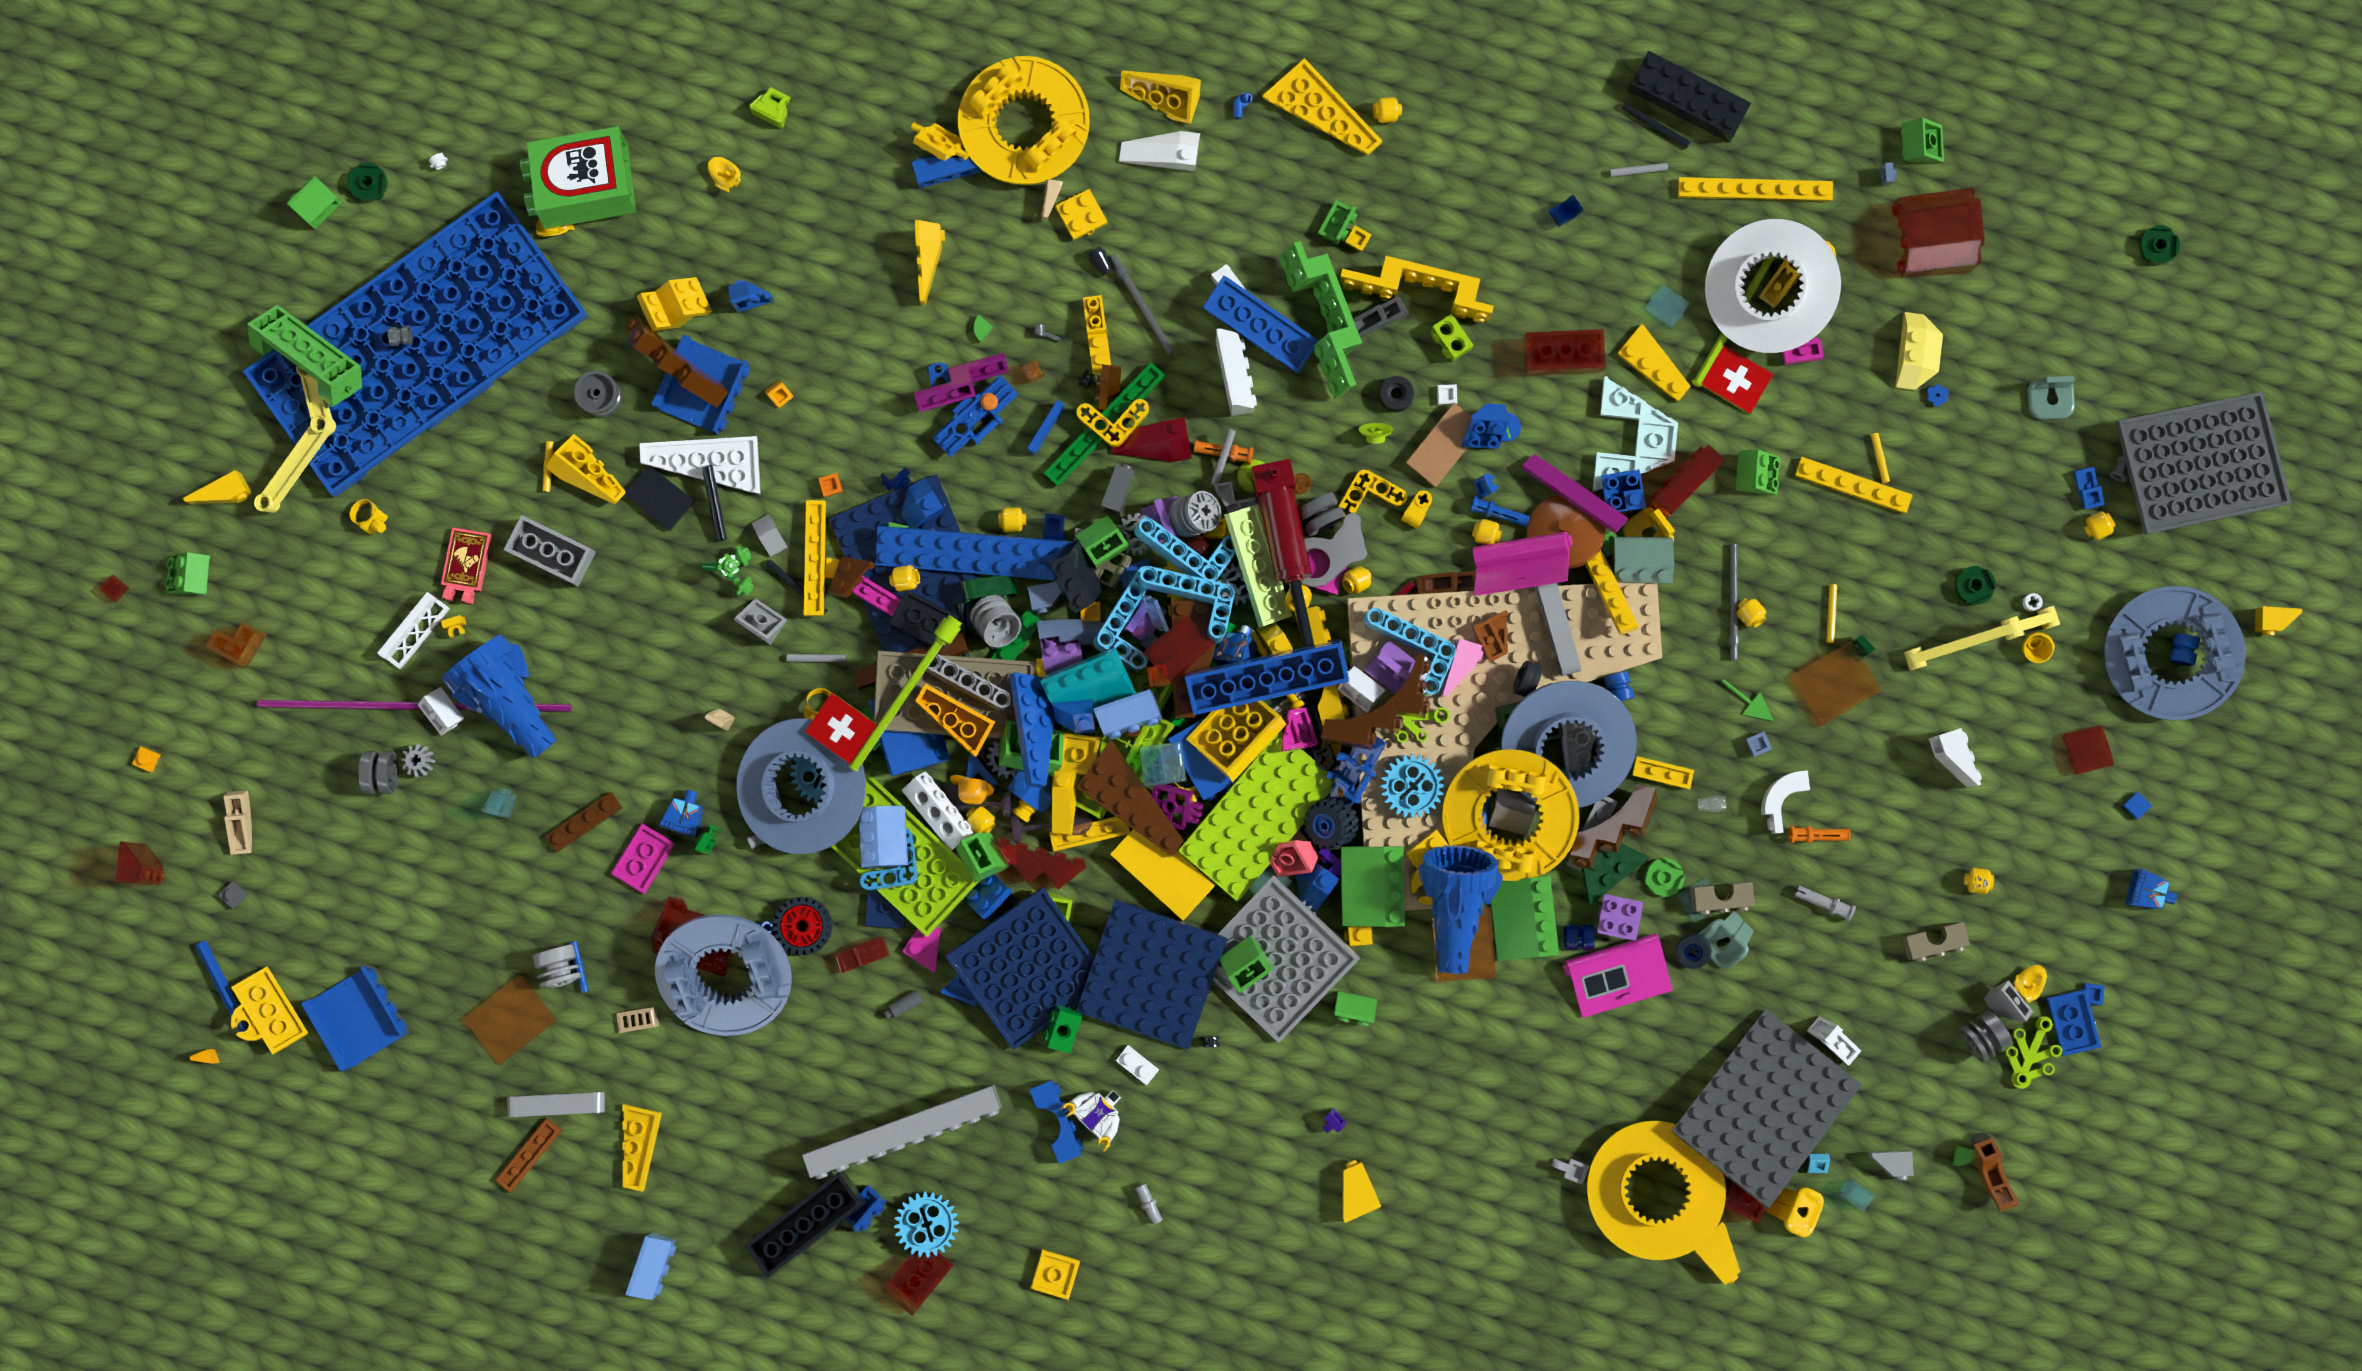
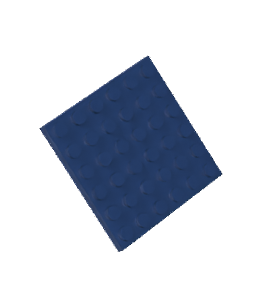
M1043 886L945 955L1013 1050L1051 1024L1050 1015L1052 1010L1055 1011L1057 1005L1071 1009L1078 1005L1094 960L1090 951Z
M1115 899L1076 1012L1189 1049L1220 961L1219 958L1222 956L1226 945L1227 937Z

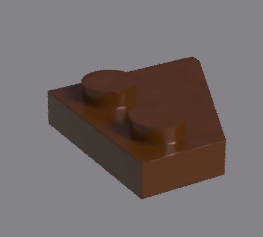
M841 557L828 593L848 598L854 591V588L863 581L862 576L869 568L872 570L875 564L871 561Z

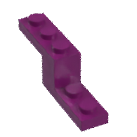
M1004 353L948 368L951 382L914 392L919 411H926L976 396L973 382L1009 372Z

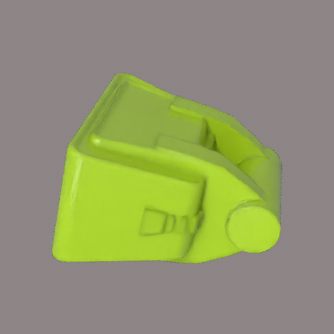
M770 87L765 95H760L750 104L751 113L782 129L787 118L788 110L786 106L791 97ZM772 97H774V98L780 100V102H779V103L776 102L775 100L772 99Z

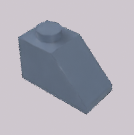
M1056 582L1028 587L1032 611L1037 612V614L1048 613V609H1052L1062 595Z

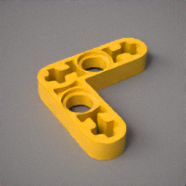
M1143 399L1135 400L1115 424L1111 423L1090 404L1084 403L1077 408L1079 420L1112 447L1120 446L1149 413L1148 403ZM1137 405H1139V406L1144 405V410H1145V411H1144V412L1139 411V412L1136 414V417L1139 418V419L1136 420L1135 417L1133 416V415L1136 413V411H1137L1136 406H1137ZM1084 409L1086 411L1089 409V414L1093 417L1091 424L1088 423L1091 421L1088 416L1082 417L1081 410ZM1124 419H1132L1133 425L1130 428L1123 427L1122 421ZM1102 420L1106 423L1103 430L1095 428L1097 421ZM1109 427H1111L1110 432L1113 435L1119 434V441H1111V436L1106 433Z
M1361 470L1354 478L1339 507L1345 510L1348 503L1344 502L1347 500L1350 504L1356 505L1355 508L1353 506L1350 507L1349 513H1356L1367 492L1395 507H1401L1406 503L1407 494L1403 489L1368 470ZM1366 474L1368 475L1367 479L1369 482H1364L1362 488L1365 491H1363L1360 487L1354 486V484L1356 483L1359 486L1361 482L1359 476ZM1379 483L1385 484L1387 487L1386 492L1378 493L1376 485ZM1390 488L1394 489L1392 493L1395 495L1401 493V498L1404 500H1399L1398 502H1395L1394 496L1390 495L1389 498H1387L1386 496L1388 495ZM1358 491L1360 499L1357 501L1351 500L1349 497L1350 492Z

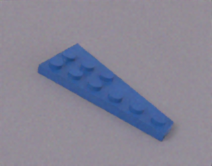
M1014 672L1009 677L1026 786L1042 788L1047 785L1054 709L1040 682L1043 677Z

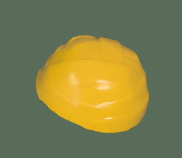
M2032 632L2024 639L2022 653L2031 662L2043 663L2053 655L2055 645L2049 635L2042 632Z

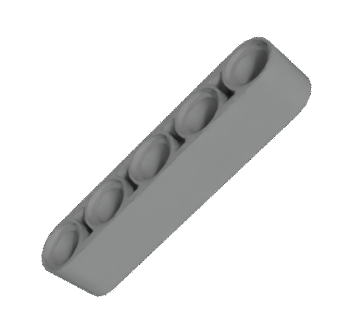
M1557 583L1535 586L1536 596L1560 676L1563 677L1580 672L1579 657Z
M939 654L934 658L936 666H928L925 671L995 710L1002 711L1011 702V696L1007 691ZM945 668L953 670L954 674L952 677L945 675ZM963 677L969 678L971 685L964 686L961 679ZM979 687L987 688L988 695H981ZM1002 696L1005 699V705H999L996 697Z
M604 1092L507 1097L508 1117L605 1112Z

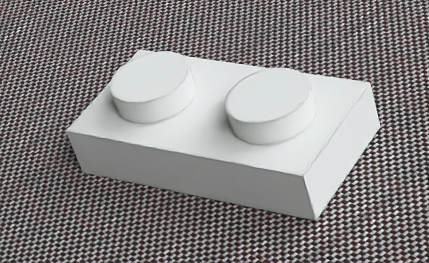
M1129 1045L1116 1060L1146 1085L1159 1071L1157 1067Z

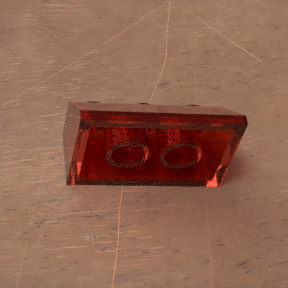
M120 841L115 881L161 885V881L164 879L163 865L148 845Z

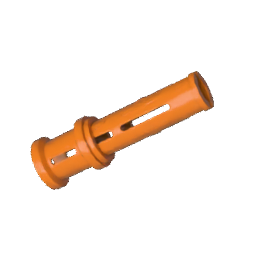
M1196 441L1194 453L1220 456L1221 452L1205 448L1222 450L1223 445ZM1232 445L1230 448L1231 453L1228 454L1227 458H1230L1232 462L1237 460L1251 465L1254 448L1247 449L1238 447V445ZM1238 453L1247 454V456L1238 455Z
M1790 826L1788 830L1790 843L1795 841L1811 843L1813 840L1850 841L1851 837L1850 829H1813L1811 826H1806V828Z

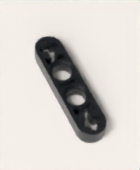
M1304 699L1302 701L1305 705L1302 708H1305L1307 704L1310 705L1309 712L1315 716L1310 717L1311 722H1318V729L1314 731L1318 741L1322 739L1324 727L1321 723L1319 710L1315 702ZM1325 742V746L1322 749H1317L1316 746L1311 747L1320 769L1332 771L1336 767L1337 761L1331 743ZM1325 757L1331 760L1328 762L1329 766L1323 764Z

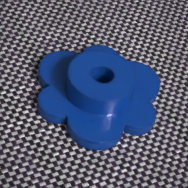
M1940 384L1935 385V387H1929L1927 389V394L1929 395L1927 400L1932 402L1934 406L1939 407L1942 403L1948 401L1947 395L1949 391L1945 387L1942 388Z

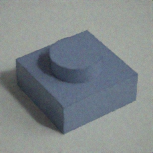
M1893 162L1884 163L1880 168L1882 187H1889L1896 180L1897 174L1896 169L1893 168Z
M1765 732L1745 739L1753 757L1772 750Z

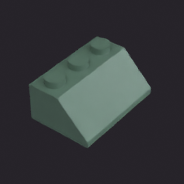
M1614 537L1611 570L1616 581L1673 583V537Z

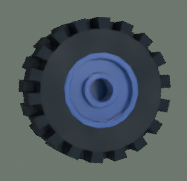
M1330 797L1310 806L1308 812L1305 813L1307 819L1304 820V825H1306L1304 830L1305 833L1308 832L1309 834L1308 839L1313 840L1315 846L1319 845L1320 849L1326 848V850L1335 849L1349 843L1355 837V831L1358 830L1356 825L1358 818H1355L1356 812L1355 810L1352 811V805L1350 803L1346 804L1344 799L1339 800V797Z

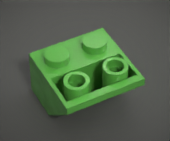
M314 176L305 182L304 187L299 192L294 193L290 197V201L287 204L316 229L343 202Z
M1758 449L1738 451L1736 490L1746 493L1777 495L1780 457Z
M1108 515L1075 535V538L1079 539L1086 555L1095 568L1100 567L1129 548L1127 541Z
M189 552L170 555L167 561V568L169 570L165 581L166 593L184 595L206 594L210 556Z
M976 833L960 840L956 850L974 883L1009 868L991 833Z
M1252 935L1219 958L1227 977L1239 994L1274 969L1273 964Z
M1337 991L1333 1015L1337 1016V1020L1349 1022L1351 1018L1356 1019L1357 1024L1369 1026V1022L1374 1023L1377 999Z

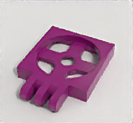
M1159 782L1154 783L1152 797L1164 811L1174 828L1186 830L1188 822L1200 824L1201 819L1194 816L1201 817L1202 812L1195 810V808L1203 809V804L1192 801L1193 791ZM1163 790L1168 791L1165 801L1157 799V796ZM1176 794L1183 796L1185 806L1177 804L1175 801ZM1168 803L1173 804L1172 810L1167 808ZM1175 812L1183 814L1181 820L1172 822Z

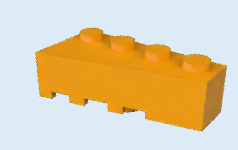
M927 684L923 685L914 701L973 757L977 756L995 721Z

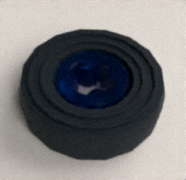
M1691 933L1680 938L1675 952L1677 959L1682 965L1687 968L1697 969L1707 964L1710 960L1712 949L1709 941L1704 936ZM1693 947L1694 950L1698 949L1697 954L1694 955L1693 953H1689L1690 948Z

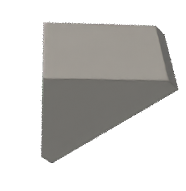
M769 514L752 523L758 538L770 557L788 548Z

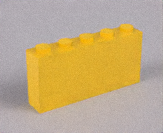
M1134 829L1110 854L1183 921L1215 887L1214 881L1207 875H1203L1180 852L1176 851L1173 857H1171Z

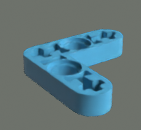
M906 828V835H909L907 837V845H911V847H907V851L911 852L912 857L908 861V865L913 864V867L909 866V871L914 876L910 878V881L903 876L907 874L906 867L902 868V866L867 872L860 878V884L865 890L874 891L907 886L917 881L918 871L914 840L909 829ZM888 873H892L895 877L891 884L884 882V876ZM880 874L882 885L878 886V882H872L870 887L868 884H864V881H867L869 876L874 880L878 879L877 875Z

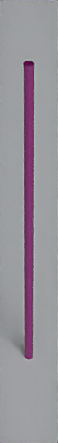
M257 701L259 708L421 710L418 706L419 702ZM452 702L458 710H473L460 702ZM533 703L539 711L571 712V704Z

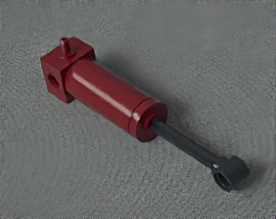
M1285 459L1251 467L1250 477L1255 501H1259L1275 581L1277 584L1285 583L1290 585L1303 648L1313 646L1314 641L1301 581L1312 576L1294 493L1296 483L1291 460Z

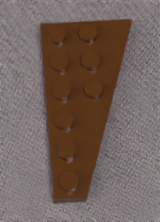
M1197 600L1170 602L1174 719L1195 718L1196 716L1193 715L1185 675L1189 672L1210 668L1217 644L1210 642L1207 638V630L1213 604ZM1216 611V614L1219 617L1225 616V613L1223 611ZM1213 629L1212 633L1219 636L1220 630Z
M1110 740L1076 788L1169 856L1173 857L1184 840L1113 741Z

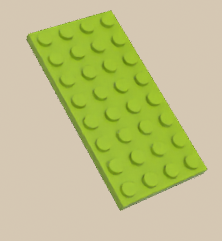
M1281 731L1252 761L1177 850L1237 902L1269 866L1278 844L1288 842L1304 824V820L1307 819L1305 813L1308 812V808L1314 803L1324 800L1330 793L1335 781L1332 778L1328 779L1326 777L1328 771L1320 769L1317 762L1302 749L1282 752L1283 733Z
M868 772L865 774L866 794L862 808L903 806ZM905 808L906 828L912 832L918 879L912 885L877 891L928 937L980 881L974 883L963 861ZM859 819L842 840L831 846L861 875L872 871L898 868V866L878 869L861 867ZM907 851L908 861L912 857L909 851ZM913 864L908 866H902V868L906 867L907 874L903 877L907 878L908 881H910V878L914 876V874L910 873L909 866L913 867ZM892 873L886 874L884 882L891 884L894 881V875ZM880 874L877 875L878 879L873 880L870 876L868 877L867 881L870 884L872 882H878V886L882 885L880 882Z

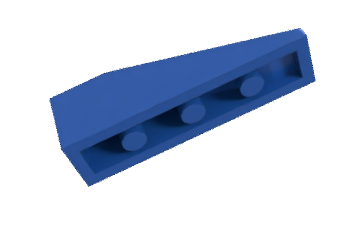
M922 156L912 162L920 189L982 172L971 158L967 160L948 158L944 161L937 157L927 158Z

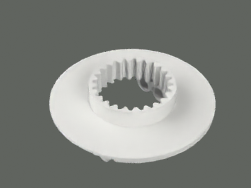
M1767 219L1753 222L1730 235L1714 254L1705 281L1707 306L1717 327L1726 337L1739 346L1761 353H1778L1792 350L1817 336L1832 318L1841 292L1839 265L1828 244L1820 235L1807 226L1784 219ZM1771 254L1775 258H1778L1779 255L1783 260L1787 258L1788 262L1793 263L1796 269L1799 268L1797 272L1799 275H1802L1799 279L1804 283L1800 285V289L1803 292L1797 294L1800 299L1794 300L1795 306L1789 305V311L1787 312L1781 310V315L1774 312L1772 317L1769 313L1763 315L1761 311L1756 313V309L1750 308L1751 305L1746 302L1747 298L1741 296L1745 291L1740 288L1745 284L1741 279L1747 277L1744 272L1750 271L1753 265L1755 266L1763 259H1769Z

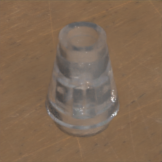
M1717 794L1698 799V811L1715 813L1726 811V796Z

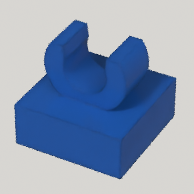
M1489 473L1473 481L1480 499L1491 495L1499 488V485L1495 486L1492 481L1495 477L1493 475L1490 476Z

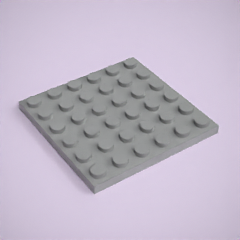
M1273 875L1219 932V935L1227 937L1222 955L1252 935L1273 964L1274 969L1239 994L1227 977L1221 961H1219L1213 981L1279 1043L1351 969L1360 957Z

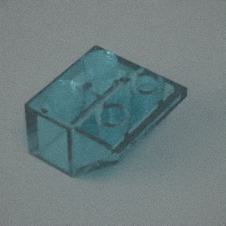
M1182 742L1140 747L1144 787L1186 781Z

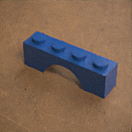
M1050 1080L1031 1088L1030 1092L1036 1107L1050 1110L1057 1116L1060 1122V1135L1052 1144L1059 1164L1082 1155L1081 1150L1084 1147L1080 1138L1076 1139L1074 1131H1076L1074 1122L1065 1117L1069 1110L1067 1108L1061 1110V1107L1066 1102H1061L1059 1094H1061L1058 1083Z

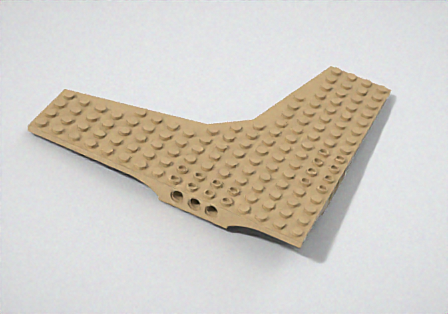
M1617 582L1639 625L1637 630L1619 635L1595 584L1558 586L1581 665L1580 672L1563 677L1560 676L1535 587L1475 596L1474 591L1347 599L1351 669L1354 666L1385 689V692L1379 697V702L1368 713L1383 706L1395 695L1365 672L1366 667L1388 640L1414 660H1416L1417 654L1425 655L1429 660L1431 659L1430 656L1367 627L1364 624L1363 618L1370 609L1380 608L1454 645L1456 639H1463L1480 645L1472 627L1504 610L1508 612V654L1489 662L1483 651L1481 661L1477 662V665L1446 697L1439 696L1441 688L1436 694L1427 697L1430 702L1429 712H1434L1435 709L1441 707L1446 708L1450 715L1448 721L1437 723L1435 720H1411L1421 730L1427 732L1428 738L1426 741H1417L1415 735L1404 724L1400 730L1408 733V740L1403 743L1398 742L1393 733L1375 731L1377 736L1387 744L1374 765L1376 775L1371 778L1361 796L1363 846H1403L1405 911L1432 909V905H1426L1416 900L1418 897L1426 895L1423 886H1419L1414 894L1410 892L1409 882L1412 874L1417 869L1405 853L1434 830H1437L1450 846L1444 831L1442 817L1443 804L1448 787L1457 773L1473 760L1476 746L1497 723L1495 708L1519 702L1525 698L1513 692L1514 681L1522 664L1527 660L1542 666L1541 678L1536 688L1538 689L1549 683L1560 681L1589 682L1662 658L1657 583ZM1371 613V621L1378 622L1377 615ZM1388 622V628L1391 631H1395V624ZM1406 630V637L1413 639V633L1410 630ZM1425 638L1423 644L1430 648L1431 642ZM1442 647L1441 653L1444 656H1448V649L1446 647ZM1435 664L1433 669L1435 673L1440 674L1441 668ZM1427 682L1426 689L1432 692L1434 689L1433 685ZM1351 701L1352 718L1368 714ZM1438 712V719H1442L1444 716L1443 713ZM1423 732L1418 734L1419 739L1423 740L1425 738ZM1400 733L1399 739L1404 740L1405 734ZM1361 753L1359 755V761L1361 764H1364L1367 760V757L1365 754ZM1410 754H1414L1415 759L1418 755H1422V761L1425 758H1429L1428 764L1435 763L1433 769L1441 770L1437 776L1443 777L1439 784H1443L1445 787L1439 788V791L1443 792L1444 795H1438L1437 798L1441 802L1433 803L1436 809L1429 807L1430 813L1426 814L1422 811V817H1419L1417 813H1415L1414 818H1411L1409 813L1406 817H1403V811L1395 814L1396 807L1389 809L1391 802L1384 803V800L1388 797L1381 795L1385 788H1381L1380 785L1385 784V781L1380 778L1387 777L1384 769H1391L1388 765L1389 763L1396 765L1395 758L1402 761V755H1406L1407 759H1409ZM1413 766L1408 769L1409 777L1413 778L1416 775V769ZM1363 771L1359 777V783L1365 774ZM1422 773L1414 783L1409 782L1410 788L1406 790L1403 794H1401L1399 798L1402 799L1410 789L1415 790L1416 788L1414 787V785L1420 779H1422L1425 776V774ZM1398 780L1394 783V789L1397 792L1401 791L1403 784ZM1427 780L1421 785L1425 792L1430 789V783ZM1412 794L1408 797V803L1411 806L1414 805L1417 798Z

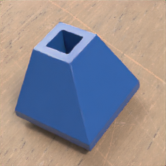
M1486 404L1472 415L1462 441V447L1499 449L1510 421L1506 406L1502 404Z
M1640 469L1601 475L1605 503L1620 513L1646 508Z

